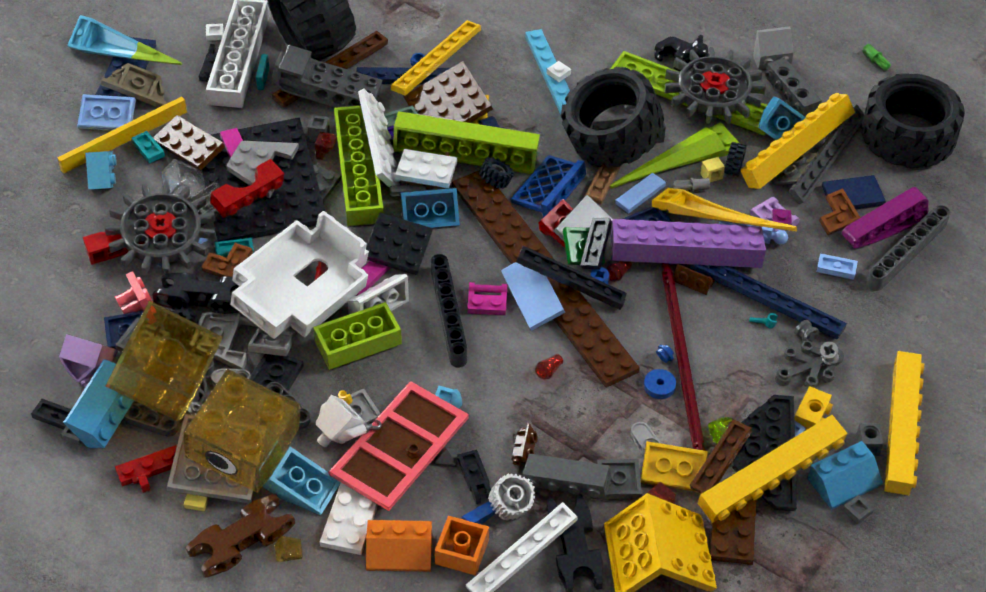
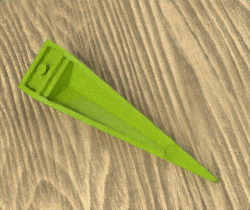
M721 122L710 128L705 127L610 184V189L649 176L651 173L655 174L679 166L727 156L731 143L739 142Z

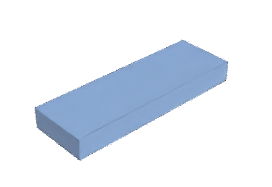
M651 173L617 198L615 204L629 214L666 186V182L654 173Z

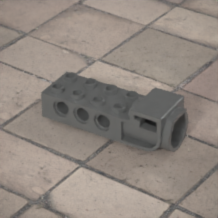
M288 45L286 52L281 51L275 63L272 82L276 83L282 91L336 108L360 106L358 91L365 89L369 94L372 93L376 100H378L380 94L381 79L311 58V51Z

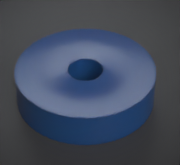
M655 369L645 376L644 390L652 398L666 399L674 394L676 379L669 371Z

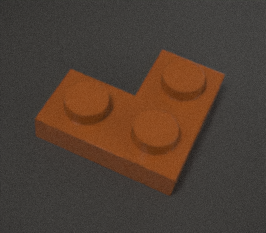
M843 188L826 196V200L833 212L820 217L819 222L827 235L844 229L860 218Z
M234 243L227 258L210 252L201 267L202 271L219 277H233L234 268L252 255V248Z

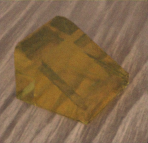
M281 536L275 543L276 561L283 562L302 559L301 539Z

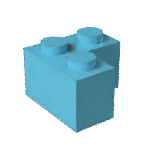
M113 151L85 153L88 189L113 188V184H116L115 173H112V169H114V165H117L116 155H113Z

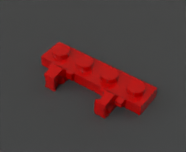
M177 445L115 466L121 486L139 483L142 493L150 491L147 478L171 470Z

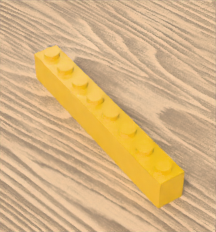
M835 93L831 95L828 101L820 104L814 112L807 114L806 118L797 122L791 130L784 132L782 137L773 141L766 150L760 151L757 157L746 162V165L740 171L748 188L761 189L852 116L855 110L848 94Z
M898 351L894 361L885 492L909 496L911 489L916 488L917 476H914V471H917L918 459H915V454L917 455L919 451V442H916V438H919L920 426H917V422H920L921 410H918V406H921L922 394H919V390H922L923 378H920V375H923L924 372L921 354Z
M830 415L702 493L697 504L712 523L718 519L722 521L730 515L731 511L742 509L749 500L760 498L765 490L776 488L783 479H791L799 469H807L812 465V461L817 458L819 460L823 459L833 448L835 450L841 448L845 444L844 440L848 433L836 418Z

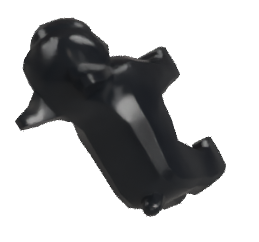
M699 35L693 43L670 36L658 42L654 49L656 51L654 54L655 59L660 62L664 56L672 55L674 58L677 57L689 63L691 62L689 59L690 50H694L699 58L708 57V46L703 43V35Z

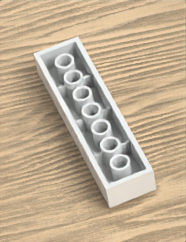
M234 0L206 87L208 105L243 107L270 17L268 1Z

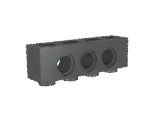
M785 57L767 63L765 77L775 87V90L782 95L785 102L805 117L818 108L822 100Z

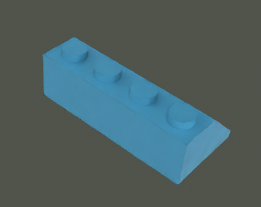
M104 359L63 423L88 448H105L144 384L132 371Z

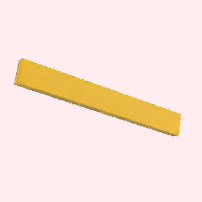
M468 20L397 79L391 85V90L406 96L480 32L481 25Z
M181 96L57 157L60 170L66 173L86 163L85 153L110 151L131 141V138L145 131L149 132L171 121L176 115L181 116L187 113L185 99Z

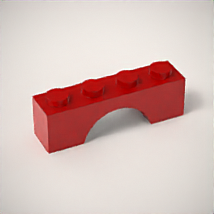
M269 159L256 167L255 182L244 188H236L225 184L211 192L210 203L223 218L233 215L242 207L249 206L254 200L266 196L269 190L280 188L283 184L284 172L272 159Z

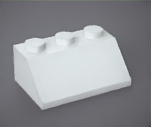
M406 274L394 275L383 280L378 285L370 287L358 296L352 297L347 301L348 313L352 314L384 302L387 303L392 311L409 301L408 276Z

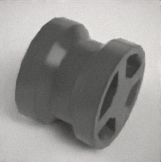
M804 320L795 328L794 333L801 337L802 341L813 342L818 337L819 330L816 327H812V323L809 320Z

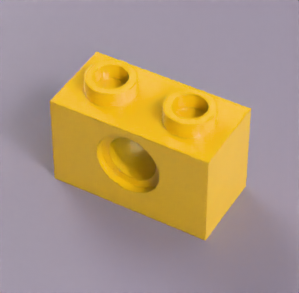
M809 386L795 414V421L807 430L824 420L825 414L829 415L833 404L830 403L832 395Z

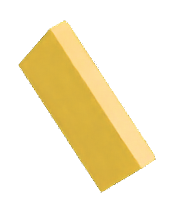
M647 441L641 472V483L696 492L691 489L690 484L707 460L708 451Z

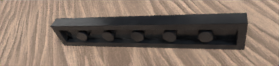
M522 246L516 263L604 302L611 307L619 310L623 307L627 295L626 292Z

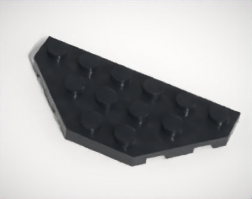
M773 395L766 403L755 409L741 422L751 427L752 433L732 462V468L736 472L795 437L794 396ZM796 474L789 480L785 478L780 481V484L773 490L767 489L764 491L761 497L774 510L796 511Z

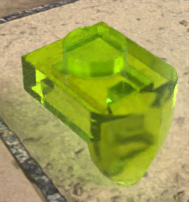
M721 417L708 423L709 432L716 444L727 429L726 426L732 421V418Z

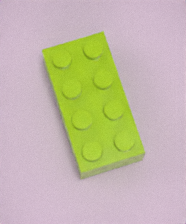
M386 302L313 327L315 343L329 370L402 344L401 328Z

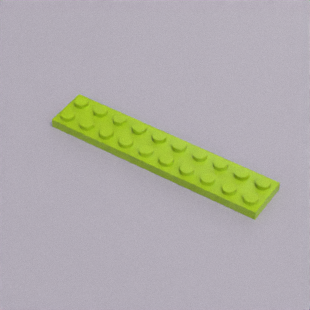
M625 51L622 52L610 68L626 67L640 72L650 81L656 95L672 100V97L679 95V92H664L665 83H678L665 79L666 70H673L671 68ZM746 103L745 105L750 109L748 118H745L738 111L731 113L732 124L764 136L766 135L758 126L767 104L761 103L760 108ZM712 115L719 119L725 120L723 115Z

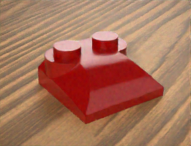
M562 199L538 223L539 229L544 235L552 236L565 248V242L554 232V229L567 217L573 208Z

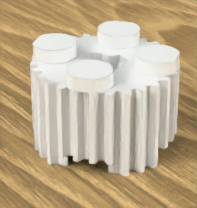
M509 473L500 478L492 487L488 498L489 502L492 503L490 505L493 507L492 510L496 511L495 514H499L501 519L508 521L510 519H518L529 511L533 506V499L535 498L533 496L535 494L533 490L535 486H532L533 483L529 482L530 479L521 478V475L517 476V474L513 476Z

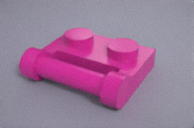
M469 282L467 314L506 315L507 284H502V286L477 285L474 282ZM475 292L501 293V295L475 294Z

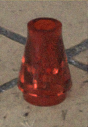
M618 261L608 265L609 280L613 282L620 281L628 269L631 268V261Z
M555 354L538 362L535 368L538 377L544 380L550 379L559 366L563 364V358L559 354Z

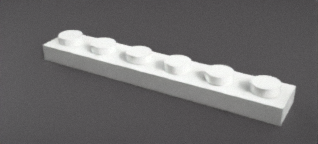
M562 502L466 584L467 589L470 592H494L578 520L577 516Z

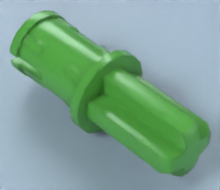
M871 44L863 47L864 50L862 52L871 59L872 63H876L884 71L891 67L890 62L882 56V52H878Z

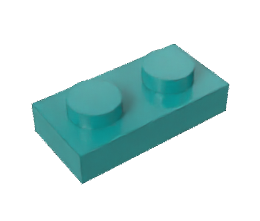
M148 131L131 138L134 146L149 164L165 157L164 150Z

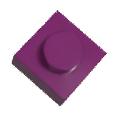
M773 209L772 221L792 225L791 210Z

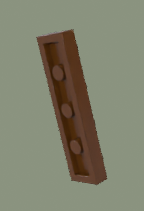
M734 419L732 420L691 482V489L702 494L719 483L752 433L751 427Z

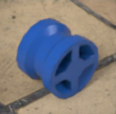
M601 267L600 270L593 269L591 271V277L609 284V272L607 269Z

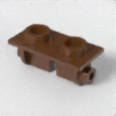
M677 264L674 281L707 295L709 287H712L714 280L711 277L686 268V266Z
M527 423V428H520L517 431L516 447H514L511 458L514 465L526 464L528 455L534 454V447L538 436L530 423Z

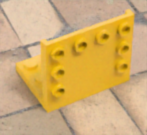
M646 493L605 522L604 529L615 592H635L661 574L709 592L717 589L702 515Z

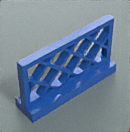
M548 155L511 198V203L541 212L544 218L562 199L566 200L586 176L585 161L578 160L576 163ZM550 162L557 164L554 166L547 167V165ZM564 168H571L569 171H562ZM552 171H560V173L550 175ZM547 173L548 175L545 177L538 178L540 174ZM562 178L561 181L553 183V180ZM547 181H550V183H551V184H547V185H543V186H541V184H540V183L547 182ZM538 184V187L528 189L529 186ZM553 189L551 193L544 194L543 192L546 190ZM541 192V195L531 197V194ZM522 196H529L527 199H519ZM544 200L541 205L534 204V202Z

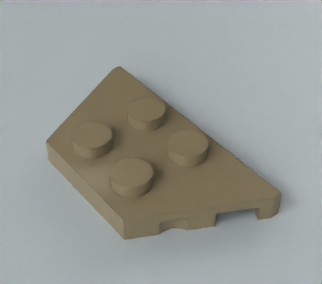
M125 64L121 69L112 72L110 77H104L101 80L100 85L130 97H135V99L158 108L166 104L163 96L164 89L161 85V76L132 64Z

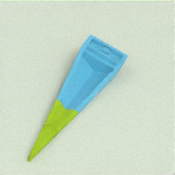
M82 15L79 16L67 45L72 49L89 54L182 65L180 61L138 42L93 18Z

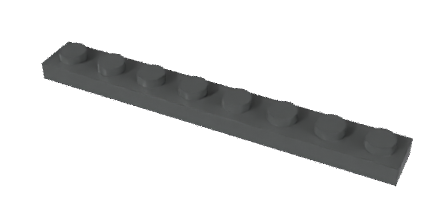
M857 104L852 105L855 113L832 131L818 150V157L799 182L794 183L789 189V192L798 204L806 201L862 124L864 114Z

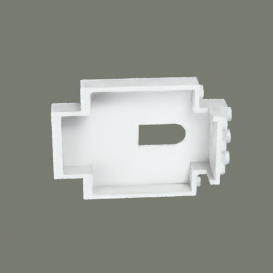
M325 211L318 215L317 224L313 230H309L307 226L296 220L234 268L232 281L240 287L232 292L230 305L273 339L289 326L303 337H306L313 331V327L323 323L347 303L348 300L366 287L368 274L361 267L367 262L369 253L366 250L367 243ZM312 262H324L328 270L308 287L294 277Z

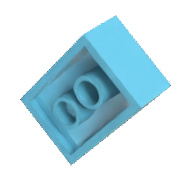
M289 447L282 454L262 487L272 494H276L280 499L321 515L341 482L331 477L319 465L292 447Z

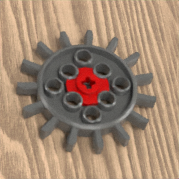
M713 47L709 48L708 57L699 58L694 50H690L689 59L691 62L686 63L677 57L674 59V67L681 72L666 70L665 79L678 82L665 83V93L679 92V95L672 97L671 105L675 107L686 103L689 106L686 117L690 118L695 111L705 113V121L708 124L712 120V115H723L726 123L730 124L731 113L735 111L748 118L750 109L745 104L748 103L760 108L762 102L761 97L751 93L765 94L766 84L752 83L753 81L761 80L762 71L758 70L748 73L746 69L750 67L751 59L747 58L738 64L733 61V50H730L725 58L715 56Z
M164 181L162 193L150 194L148 186L142 184V194L144 197L136 201L124 193L122 195L123 201L129 206L126 211L114 208L109 210L110 217L121 220L120 225L105 226L106 235L122 236V239L109 243L111 253L126 247L129 252L121 259L122 265L126 267L135 258L143 261L141 264L143 275L148 273L151 263L162 264L164 274L170 273L169 263L180 260L187 269H190V259L187 255L192 250L203 256L207 255V247L198 243L199 239H215L216 237L215 230L201 228V224L215 221L214 212L198 214L197 210L207 205L206 198L202 196L193 203H190L186 200L190 195L189 186L186 185L179 195L170 194L168 181Z

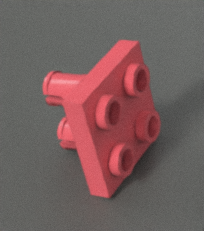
M133 271L126 274L132 287L124 293L115 296L123 313L143 311L146 313L150 323L158 320L155 312L158 310L153 301H151L152 299L147 289L144 288L145 285L141 277L136 278Z

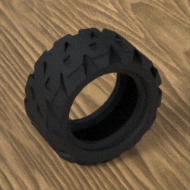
M626 67L605 68L584 77L577 82V86L569 91L565 97L566 104L562 105L561 109L562 125L576 153L582 160L587 159L589 164L601 167L602 164L608 168L620 167L624 163L630 164L640 159L642 154L648 153L655 146L656 140L660 138L664 128L663 110L650 81L640 72ZM617 105L635 106L631 116L620 125L607 130L590 129L594 119L603 111Z
M909 73L896 74L893 77L888 76L880 80L878 85L873 86L869 93L861 125L862 137L866 144H870L869 148L875 155L884 158L886 162L905 166L906 168L937 165L940 161L946 160L956 147L965 115L964 105L961 103V99L955 90L950 89L946 83L923 74ZM897 113L913 114L927 119L934 126L925 128L913 127L895 120L890 115Z

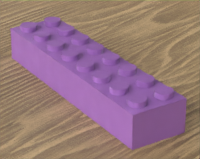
M625 219L612 220L610 235L612 261L763 267L766 248L762 227Z

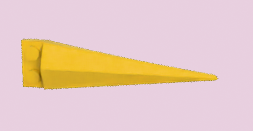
M667 188L652 200V207L659 208V210H668L671 214L797 232L796 226L740 213L710 202L683 189Z

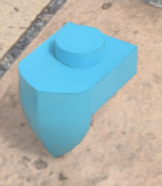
M438 386L435 393L436 396L457 408L462 406V397L458 389Z

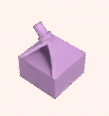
M66 334L59 358L70 376L86 388L102 361L107 359L112 362L118 350Z

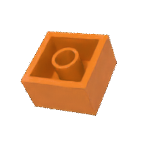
M448 516L435 548V564L476 576L489 542V526Z

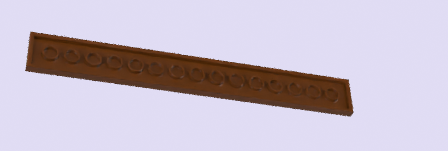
M479 171L452 182V187L457 188V194L511 264L516 262L522 246L554 259L500 189L496 188L495 185L491 186L489 182L486 183L485 179L482 180L481 176H479ZM547 277L565 311L562 315L554 318V321L602 384L607 388L639 373L640 367L581 292Z

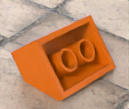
M367 521L366 571L431 572L432 521Z

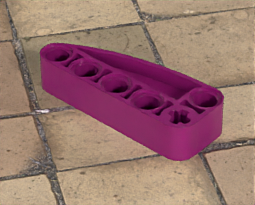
M912 187L846 226L842 231V236L853 248L877 243L920 222L929 212V201L917 187Z

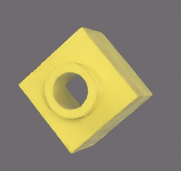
M719 157L702 161L700 174L703 178H709L710 183L723 179L725 166Z

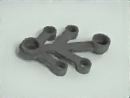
M811 341L802 342L801 351L803 353L821 356L820 348L813 346ZM793 347L786 348L784 353L785 359L803 362L804 364L791 369H779L775 376L776 383L780 386H787L790 384L792 377L811 370L810 375L806 378L805 385L807 388L809 386L816 388L820 366L825 364L822 358H814L797 353ZM839 348L838 362L827 365V369L823 371L822 379L825 382H832L834 380L835 366L839 365L844 359V353Z

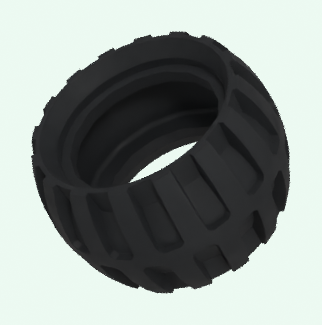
M268 0L267 2L273 20L286 44L311 51V58L314 60H322L336 54L348 45L356 35L354 16L347 0Z

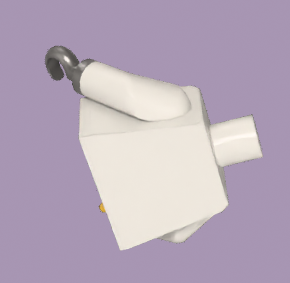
M341 390L338 393V397L330 395L327 402L321 405L316 425L322 431V434L317 439V442L323 447H327L331 441L343 444L355 437L369 433V429L379 430L382 424L379 420H375L379 424L378 426L364 423L365 421L349 406L353 401L351 394Z

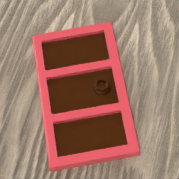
M410 381L377 417L376 420H379L382 424L379 430L369 429V433L361 435L331 468L328 474L390 511L469 419V414ZM375 421L372 423L373 426L379 425Z

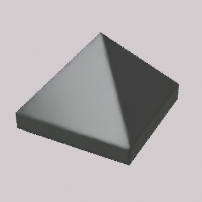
M444 447L437 455L435 464L456 467L459 448Z

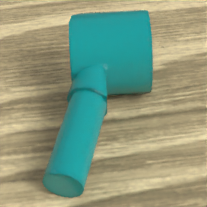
M770 313L767 318L750 317L749 322L762 323L771 329L776 326L778 316Z

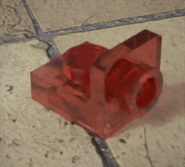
M325 132L319 133L315 143L316 159L323 160L325 154L329 153V149H333L337 135Z

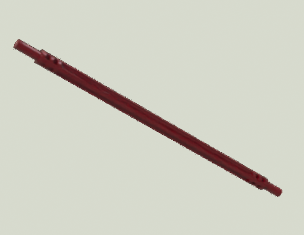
M662 263V279L693 449L706 451L673 271L670 269L669 263Z

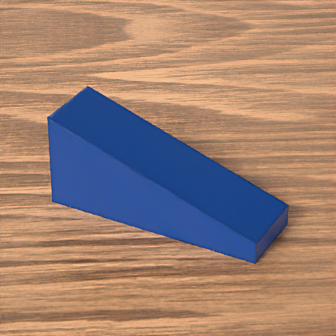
M488 501L463 515L462 519L482 525L495 515L496 511L492 510L493 507L490 506L492 503Z

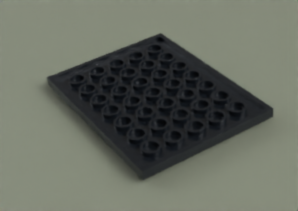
M300 117L238 129L243 141L298 143L299 145L292 160L277 155L274 156L273 162L284 172L282 186L275 189L270 198L267 196L258 198L249 206H244L235 214L223 218L210 203L211 192L225 184L236 188H244L250 185L227 171L226 165L230 157L226 148L202 169L210 209L215 214V221L213 223L218 242L257 238L281 233L296 220L307 227L316 226L318 215L325 211ZM220 133L211 134V136L222 141Z

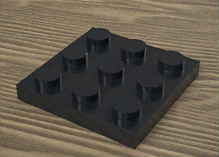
M380 212L366 250L369 251L367 260L417 275L433 228Z

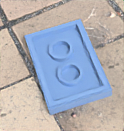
M83 94L77 127L79 129L112 131L133 121L135 97Z

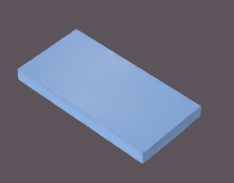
M516 262L501 270L531 331L565 313L547 276L541 275Z

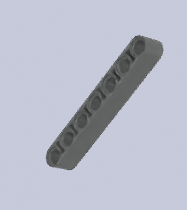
M937 205L870 269L867 287L873 291H879L884 288L947 226L950 209L944 205Z

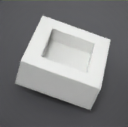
M206 24L207 41L222 40L224 34L223 24Z
M560 61L547 68V75L558 82L571 74V69Z

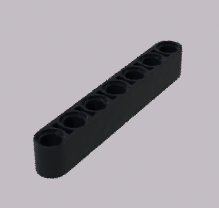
M436 254L431 258L432 280L449 360L452 366L460 368L467 363V344L448 259L443 254Z

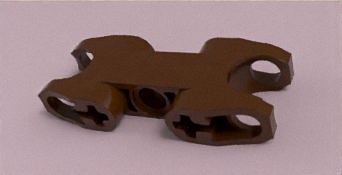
M276 494L268 495L254 500L243 507L240 512L242 519L222 530L219 525L215 524L203 530L186 546V551L190 557L204 553L212 555L201 567L204 577H211L236 566L242 559L240 552L260 541L263 546H269L278 541L295 525V518L292 514L271 517L270 514L280 503Z

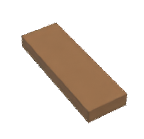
M602 164L585 196L588 195L595 203L602 204L610 189V184L613 183L620 167L608 168Z

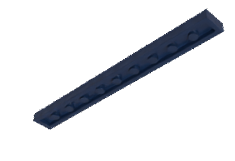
M680 264L711 277L712 280L799 322L809 320L812 323V327H816L820 332L836 340L846 328L847 323L728 266Z

